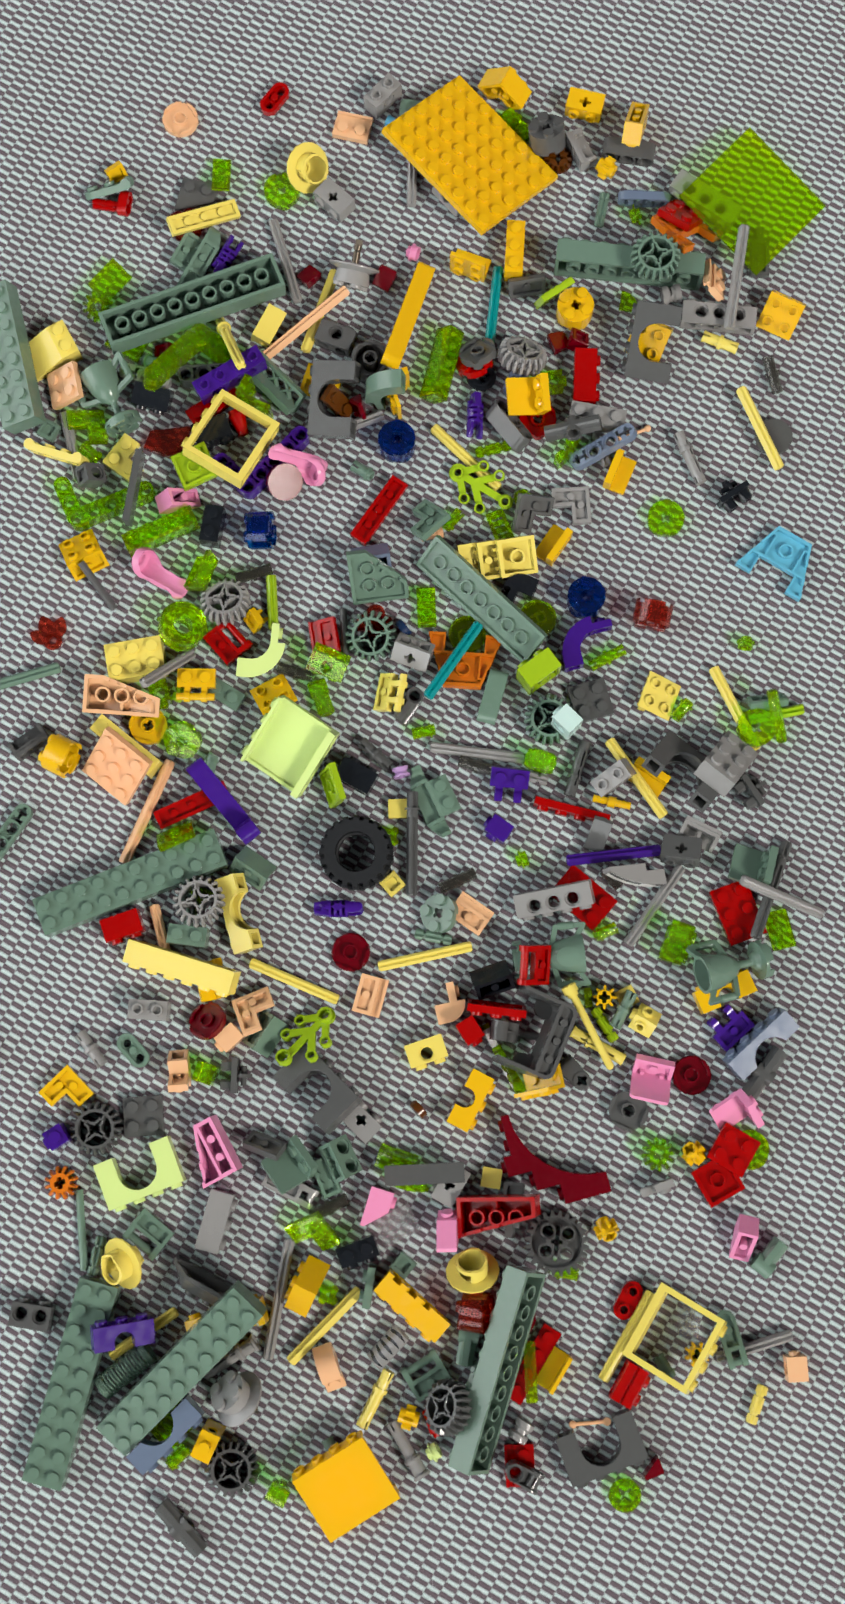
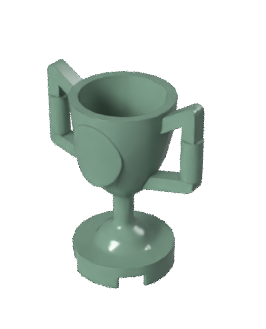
M119 351L116 352L112 361L103 360L93 363L84 369L80 375L82 387H86L96 398L87 402L85 397L78 400L80 405L84 409L101 404L111 406L115 415L106 422L105 429L112 438H117L116 433L123 432L127 435L139 428L138 421L142 422V418L137 410L121 411L117 404L120 393L134 378L127 361ZM119 362L126 376L121 382H119L116 370Z
M584 921L559 922L552 926L549 943L551 945L550 967L560 988L572 982H575L577 987L591 985V981L585 975L586 955L581 934L585 927ZM578 927L574 936L556 941L557 929L567 930ZM521 940L511 941L512 946H517V949H512L513 968H515V972L519 971V974H515V980L520 976L521 951H519V945H522ZM529 954L528 967L531 961V954ZM558 970L578 973L583 980L562 982Z
M715 939L696 943L686 948V952L694 958L693 973L698 987L703 993H710L708 1002L710 1006L739 998L740 988L737 975L740 969L751 967L754 975L762 980L772 977L775 969H770V961L774 960L772 951L767 943H761V939L749 943L747 949L748 959L736 961L728 956ZM713 947L717 954L702 955L698 951ZM732 983L733 992L716 997L718 989Z

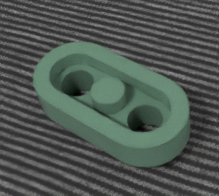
M129 1033L120 1035L117 1039V1047L128 1061L138 1068L148 1065L150 1054L139 1040ZM126 1040L131 1041V1045L129 1047L125 1046ZM139 1054H142L144 1056V1059L141 1062L137 1059Z

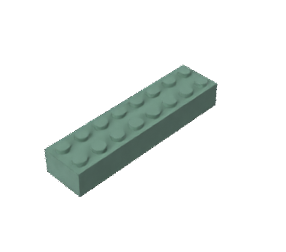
M569 237L558 238L554 276L659 287H672L674 284H680L681 289L699 291L704 276L706 253H701L700 251L680 253L681 261L679 262V268L675 270V274L673 276L670 275L668 280L663 277L661 282L655 279L652 283L651 278L645 281L644 275L638 277L639 271L634 272V265L630 263L632 259L630 257L632 246L625 243L610 244L606 241L591 242L587 239L572 240ZM648 247L645 250H643L641 255L645 254V252L650 251V248ZM670 259L666 260V262L661 263V267L667 265L670 262Z
M4 279L0 281V419L2 428L15 435L46 423L18 290L15 285Z

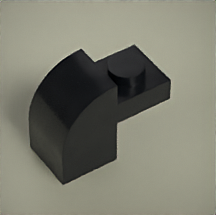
M526 574L514 575L505 582L503 590L507 592L504 595L513 603L517 596L531 602L539 580Z

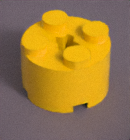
M571 287L561 292L556 308L558 323L570 331L572 327L579 330L584 329L591 321L593 315L594 300L592 295L584 287Z
M51 734L45 749L38 755V761L41 762L42 768L62 778H66L65 774H71L80 761L81 755L78 752L79 749L82 750V745L61 734Z

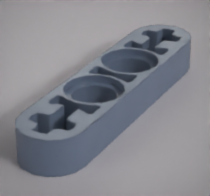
M630 423L617 427L574 452L569 459L570 465L577 471L587 468L635 440L637 430ZM627 430H629L630 433L628 436H626ZM615 438V444L607 446L608 440ZM599 448L598 454L591 456L592 449Z

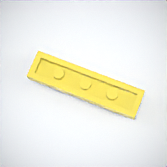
M235 199L169 216L166 218L171 235L174 237L236 220L241 215Z

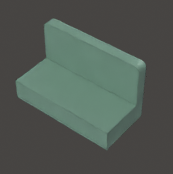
M245 846L235 856L229 870L233 873H244L246 882L261 891L277 867Z
M263 1010L259 1016L263 1030L246 1036L243 1043L264 1057L269 1058L281 1040V1031L288 1028L289 1025L270 1012Z

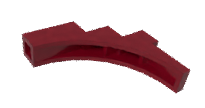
M508 1114L500 1116L501 1120L497 1121L500 1133H505L506 1140H503L506 1152H510V1155L504 1156V1161L500 1162L503 1174L507 1173L508 1177L531 1171L532 1175H528L531 1187L535 1186L537 1191L560 1185V1188H557L560 1200H564L565 1204L611 1192L606 1171L573 1173L544 1163L533 1155L521 1142L513 1129Z

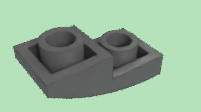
M595 815L583 848L594 852L603 851L613 826V821Z

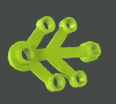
M481 460L478 464L468 467L460 463L454 464L450 468L449 475L453 481L457 482L460 494L458 500L461 504L465 505L470 502V496L467 494L465 482H467L472 488L475 501L474 511L476 513L483 514L486 511L480 491L498 501V505L504 510H509L513 507L514 500L510 495H501L485 485L494 481H503L505 473L502 470H496L494 474L473 478L468 474L478 471L487 472L490 465L487 461ZM482 463L487 464V467L484 470L481 469ZM458 469L461 470L460 476L455 475V472ZM499 472L503 474L501 479L496 478ZM463 495L467 496L466 502H462L461 497ZM504 498H507L509 501L507 505L502 504ZM478 505L483 506V510L481 512L477 511Z
M322 1007L317 1011V1014L297 1015L294 1018V1023L299 1028H285L281 1031L280 1036L285 1042L291 1041L293 1037H301L288 1050L280 1049L277 1051L275 1059L278 1064L285 1067L289 1066L292 1063V1057L307 1041L305 1058L310 1063L316 1062L318 1060L316 1032L322 1027V1036L319 1039V1044L324 1049L331 1047L332 1040L329 1037L330 1024L336 1018L335 1011L330 1007ZM315 1022L311 1027H305L307 1023Z

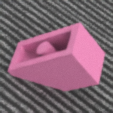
M167 487L155 496L159 514L175 515L202 506L198 491L193 488L185 491L184 488Z
M372 1185L360 1225L365 1226L389 1213L390 1208L394 1209L397 1198L394 1197L395 1192Z
M449 1208L438 1210L437 1252H457L459 1241L457 1210Z
M739 1214L733 1231L729 1258L749 1262L759 1237V1218Z

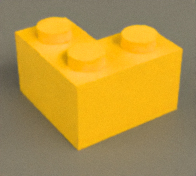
M511 66L487 69L477 86L487 99L500 98L509 110L522 109L532 93L527 83L519 77L516 70Z
M311 1255L308 1256L306 1262L302 1260L297 1269L299 1275H294L284 1296L287 1299L284 1307L306 1318L331 1265Z

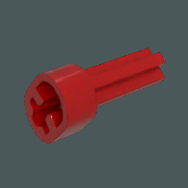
M121 191L118 201L96 198L92 200V208L116 212L118 216L129 217L133 203V194L131 191Z

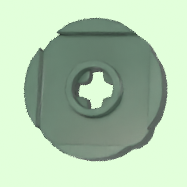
M435 894L429 897L424 905L420 907L419 911L423 925L435 933H446L451 930L456 924L455 919L456 914H458V906L454 899L443 894ZM438 910H443L441 918L436 915Z

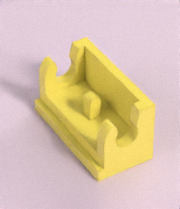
M269 303L251 335V340L266 348L268 345L270 346L287 313Z

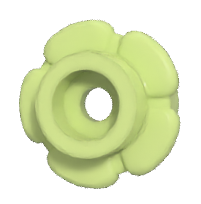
M437 1442L427 1443L428 1448L425 1449L427 1457L430 1461L438 1462V1459L443 1457Z

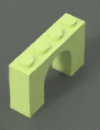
M170 1135L148 1143L157 1171L153 1182L146 1188L137 1189L129 1186L123 1180L115 1158L93 1166L109 1211L115 1209L117 1213L126 1209V1204L134 1202V1205L146 1201L145 1197L150 1194L154 1198L163 1194V1189L171 1187V1190L183 1186L182 1182L186 1180Z

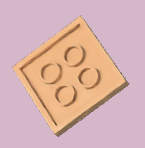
M109 726L103 731L82 771L122 804L127 805L153 761Z

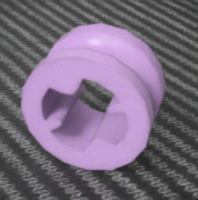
M408 765L392 769V773H395V776H393L395 780L410 776V772L407 771Z

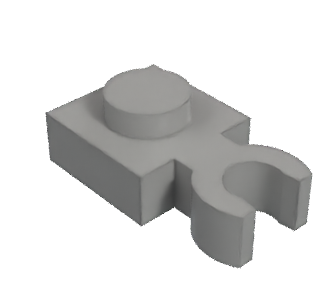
M670 1177L639 1190L643 1198L658 1192L663 1195L671 1192V1187H674L675 1184L673 1178Z

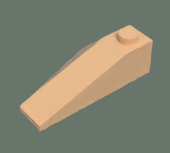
M85 674L82 712L159 718L160 698L105 675Z

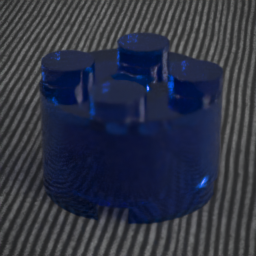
M395 419L386 423L380 429L378 443L382 457L391 463H404L413 456L416 439L414 430L409 424L400 419Z
M273 511L244 514L246 531L243 532L244 542H248L249 549H274L273 545H276L277 526L272 523V520H276Z
M582 576L570 585L566 598L570 613L579 619L597 616L603 608L606 590L598 580L592 577ZM588 596L589 599L583 600V597Z

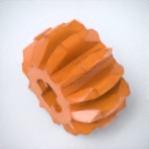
M56 1166L55 1171H49L51 1177H45V1181L50 1182V1184L45 1186V1189H52L49 1192V1196L55 1194V1199L58 1200L61 1195L63 1199H67L68 1194H75L72 1188H78L79 1185L74 1183V1181L78 1180L79 1177H72L75 1172L74 1169L68 1172V1166H64L62 1169L60 1166ZM61 1180H65L63 1188L62 1185L59 1186L58 1182Z

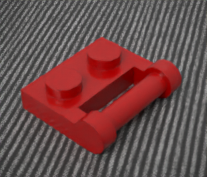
M221 623L203 637L206 643L227 666L231 665L253 646V643L247 640L231 623H227L226 627ZM227 628L241 644L239 648L223 633V629Z
M519 945L521 958L520 976L517 978V985H549L551 945ZM529 952H531L530 978H527Z

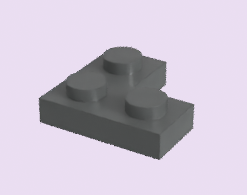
M518 493L511 530L514 532L531 533L534 515L551 516L555 498L552 496Z

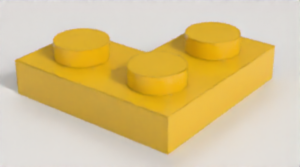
M66 1065L38 1092L51 1107L66 1094L81 1107L95 1094L69 1065Z

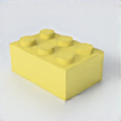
M160 635L104 645L108 677L124 684L139 682L142 677L167 663L164 642Z

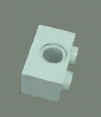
M567 703L563 707L561 705L558 706L551 717V725L566 740L581 727L583 719Z

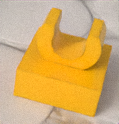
M119 160L104 170L109 181L114 180V183H118L128 176Z
M255 607L249 609L246 617L243 618V621L253 634L259 632L268 620V617L262 618L261 613L263 610H256Z

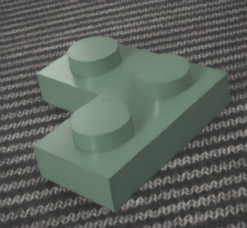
M424 499L412 509L413 514L421 520L410 530L414 536L422 541H426L447 523L451 516L447 511Z

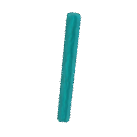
M501 266L493 267L485 337L492 339L494 343L503 267Z
M478 621L473 622L424 691L426 698L432 700L483 629L481 623Z

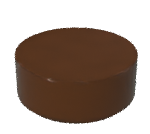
M416 1100L409 1104V1107L419 1118L423 1119L427 1115L426 1110Z

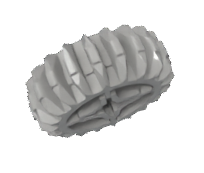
M525 336L505 337L499 345L497 352L498 362L501 363V366L506 367V370L512 371L513 374H519V376L522 374L528 377V375L534 376L539 374L545 368L547 361L546 350L543 349V346L538 345L537 341H532L531 338L528 339Z
M226 577L224 581L218 579L215 584L211 582V587H205V592H201V611L206 619H209L211 623L215 622L218 626L221 623L225 627L227 623L234 625L236 620L240 622V617H246V612L250 609L251 599L247 587L242 585L240 581L235 582L233 578L230 581Z
M203 875L200 876L199 880H197L196 876H193L192 882L188 878L185 879L187 884L184 886L180 883L181 890H175L178 896L173 897V901L176 902L173 905V908L177 910L175 912L176 916H181L180 921H186L187 926L193 923L194 927L198 928L199 923H201L202 927H206L205 922L207 921L212 925L213 921L211 919L214 917L216 920H219L217 912L223 913L224 911L220 907L226 905L222 901L225 899V895L222 894V887H218V882H212L210 877L205 880ZM200 888H206L213 892L214 895L202 894ZM193 890V895L185 901L186 896ZM198 895L202 899L200 908L196 903L197 899H199ZM214 902L211 909L205 913L206 907ZM185 908L197 909L198 915L189 914L185 911Z

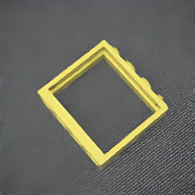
M221 389L219 394L215 393L209 409L206 407L202 412L200 422H196L193 425L190 437H185L181 444L183 447L182 455L241 489L279 432L280 423ZM222 402L267 428L238 473L193 447Z
M661 1282L622 1354L684 1394L693 1393L699 1383L696 1381L699 1374L703 1375L708 1367L706 1362L710 1355L713 1356L718 1348L716 1343L719 1337L723 1338L726 1334L725 1332L728 1329L726 1326L727 1321ZM667 1294L672 1295L717 1323L684 1385L635 1355Z

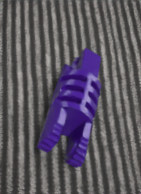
M230 234L219 255L211 265L215 268L212 273L229 268L244 243L240 241L235 251L229 248V245L234 241V236Z
M474 391L467 402L466 437L470 438L473 435V428L476 427V439L479 440L483 438L484 403L481 400V392Z
M327 900L314 902V915L348 917L362 915L364 911L363 904L360 901Z

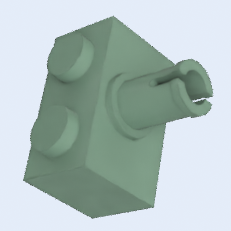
M186 908V912L189 914H198L197 909ZM186 921L182 925L169 923L166 943L208 949L211 930L203 927L195 928L193 923L187 926Z

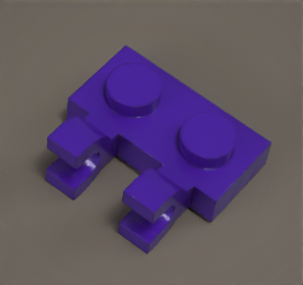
M492 765L490 786H495L494 801H502L503 787L514 788L513 803H521L522 789L528 790L530 770Z
M725 1004L720 1009L730 1019L723 1027L712 1017L706 1022L716 1032L712 1036L713 1039L725 1052L755 1026L742 1010L736 1013L729 1004Z

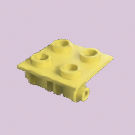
M650 671L637 703V709L640 711L647 710L669 721L681 686Z

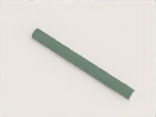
M83 1189L75 1190L80 1271L88 1270L84 1193Z

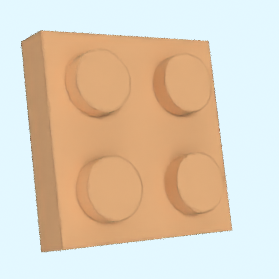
M71 361L46 375L52 409L58 411L84 397L77 362Z

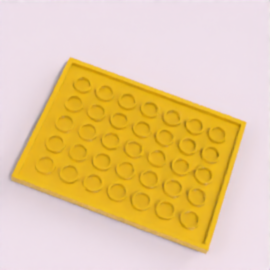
M460 75L383 127L381 132L481 236L558 178V175L542 158L533 153L532 148Z

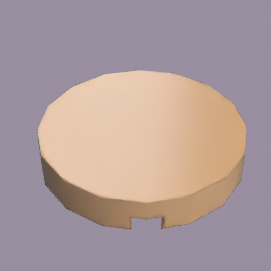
M177 101L170 104L164 110L162 122L165 130L170 135L186 137L196 130L198 114L191 104Z

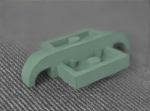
M211 226L203 239L192 232L184 234L169 260V263L184 271L177 285L204 276L220 248V231Z
M420 764L411 768L410 790L418 792V808H420L419 811L426 826L441 837L452 834L446 823L445 816L461 810V806L446 774L427 781Z

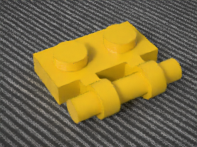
M178 668L177 688H184V693H176V700H184V702H190L191 700H201V702L215 701V693H208V689H216V669ZM191 688L201 689V693H191Z

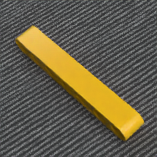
M418 261L380 364L392 369L399 368L436 268Z

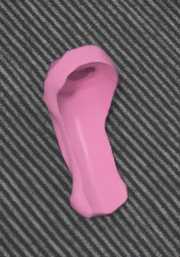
M281 443L275 444L269 449L268 456L270 459L295 465L301 472L306 484L321 486L326 480L325 471L328 468L326 460L313 454L287 448Z
M140 547L134 552L131 565L134 573L139 578L167 590L175 600L182 599L187 594L190 586L189 581L165 569L153 549Z

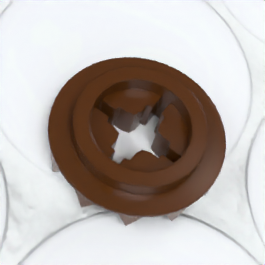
M565 147L556 155L555 152L550 153L548 157L543 158V161L556 174H562L568 171L572 165L571 152H568ZM557 155H559L561 159L559 165H557L556 162Z

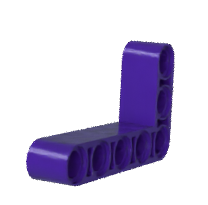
M297 426L280 443L293 450L303 451L310 442V438L307 435L308 430L303 426ZM305 435V438L298 440L297 436ZM218 453L213 458L218 462H227L225 466L236 473L241 469L225 453ZM266 455L256 465L241 489L231 483L229 484L245 499H254L266 487V477L273 467L270 464L273 460ZM260 473L266 474L264 478L260 479L257 477ZM247 486L253 487L251 491H244Z
M201 757L185 768L233 827L245 845L261 834L259 828Z

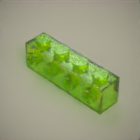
M452 325L437 328L419 395L420 398L431 404L446 402L464 336V332Z
M189 505L173 513L163 515L152 522H147L136 529H131L122 534L121 537L127 551L133 557L134 552L140 547L157 548L200 529V526Z

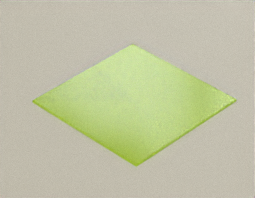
M750 127L679 195L734 254L739 226L741 224L749 225L744 264L756 276L826 206Z

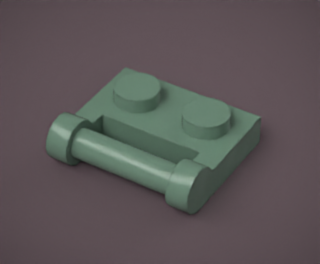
M144 1208L122 1237L126 1240L129 1239L138 1246L153 1262L175 1232ZM135 1229H138L157 1245L156 1248H151L133 1233Z
M435 1348L431 1349L429 1354L409 1367L400 1369L401 1374L418 1402H421L425 1399L424 1397L429 1395L427 1390L432 1389V1384L437 1383V1380L452 1378ZM434 1360L436 1363L435 1367L415 1380L412 1379L411 1374Z

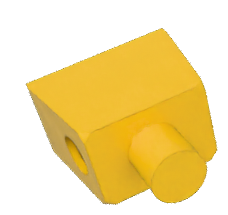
M208 1418L190 1456L209 1465L227 1426Z

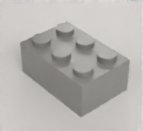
M728 730L693 774L721 796L725 797L759 753Z

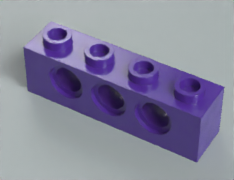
M257 345L241 353L246 364L245 368L238 370L233 360L230 359L192 382L194 390L203 405L211 402L215 393L219 394L221 389L228 392L268 368L266 360Z

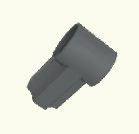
M412 687L407 691L401 712H394L392 715L396 720L405 725L423 701L422 690L417 687ZM412 692H417L420 695L418 701L410 700L409 696Z

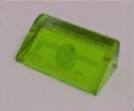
M786 908L771 911L767 919L766 928L773 951L797 946Z
M382 1143L374 1167L384 1170V1166L416 1164L419 1156Z

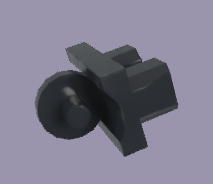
M727 480L723 481V488L719 490V493L723 496L719 498V502L716 504L719 509L723 507L728 513L733 512L738 507L734 501L737 497H739L743 504L748 502L752 498V494L748 489L749 482L746 480L737 486L735 480L731 483Z

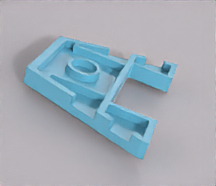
M778 526L758 545L740 558L734 566L749 574L758 558L766 561L793 577L784 594L799 602L802 597L812 544Z

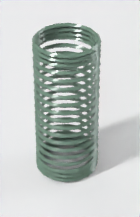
M149 1345L133 1347L122 1358H119V1361L116 1360V1363L114 1362L104 1372L94 1378V1383L100 1393L105 1398L110 1399L116 1392H119L125 1385L133 1381L136 1376L142 1374V1371L144 1372L145 1369H148V1367L157 1362V1357ZM136 1350H137V1351L139 1352V1354L142 1356L143 1360L140 1358V1356L138 1355V1353L136 1352ZM133 1352H134V1353L136 1354V1356L139 1358L140 1362H139V1361L137 1360V1358L134 1356ZM130 1354L133 1356V1358L135 1359V1361L137 1362V1364H136V1363L134 1362V1360L131 1358ZM127 1356H128L129 1359L132 1361V1363L134 1364L135 1368L133 1367V1365L131 1364V1362L128 1360ZM125 1360H126V1361L128 1362V1364L131 1366L132 1370L129 1368V1366L127 1365V1363L125 1362ZM122 1362H123V1363L125 1364V1366L128 1368L129 1372L126 1370V1368L124 1367V1365L122 1364Z

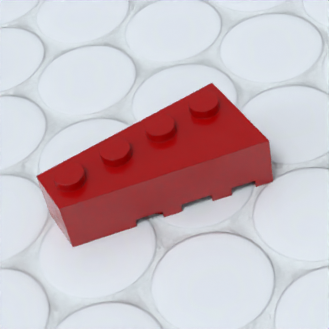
M540 1194L461 1195L456 1198L458 1238L536 1218L541 1214Z

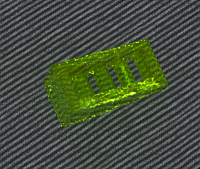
M502 508L485 514L494 539L514 537ZM502 517L501 520L492 523V520Z

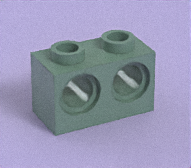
M346 1134L318 1147L335 1184L363 1170Z

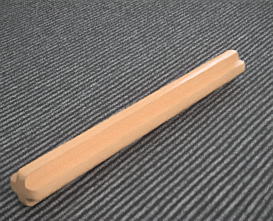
M344 285L262 352L269 359H272L350 294L349 290Z
M164 760L120 856L119 862L123 864L131 861L175 766V762L172 760Z

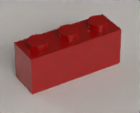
M575 347L572 399L574 401L591 404L599 402L600 391L596 390V384H600V373H597V367H600L601 355H597L598 348Z

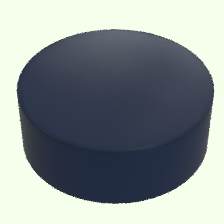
M401 619L395 622V625L402 633L412 634Z

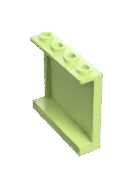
M282 695L272 700L269 713H265L260 720L262 724L251 735V743L247 744L242 750L241 754L243 756L240 761H248L292 791L290 795L297 799L303 795L340 733L285 695Z

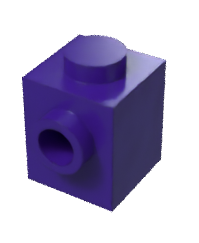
M497 814L493 817L489 816L483 824L485 826V836L492 842L497 840L502 845L514 830L513 825Z
M58 1123L42 1134L44 1145L52 1151L60 1149L73 1140V1138H70L71 1134L64 1123Z

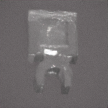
M683 1303V1309L686 1314L679 1315L677 1335L698 1338L700 1317L695 1316V1312H697L695 1309H689L687 1304Z

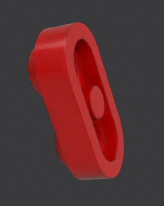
M275 83L261 99L260 108L264 115H275L288 100L290 93L285 83Z
M627 1281L613 1305L614 1314L621 1320L629 1319L633 1315L643 1295V1288L637 1281ZM631 1288H636L637 1292L635 1295L629 1293ZM626 1306L627 1312L621 1313L620 1308Z

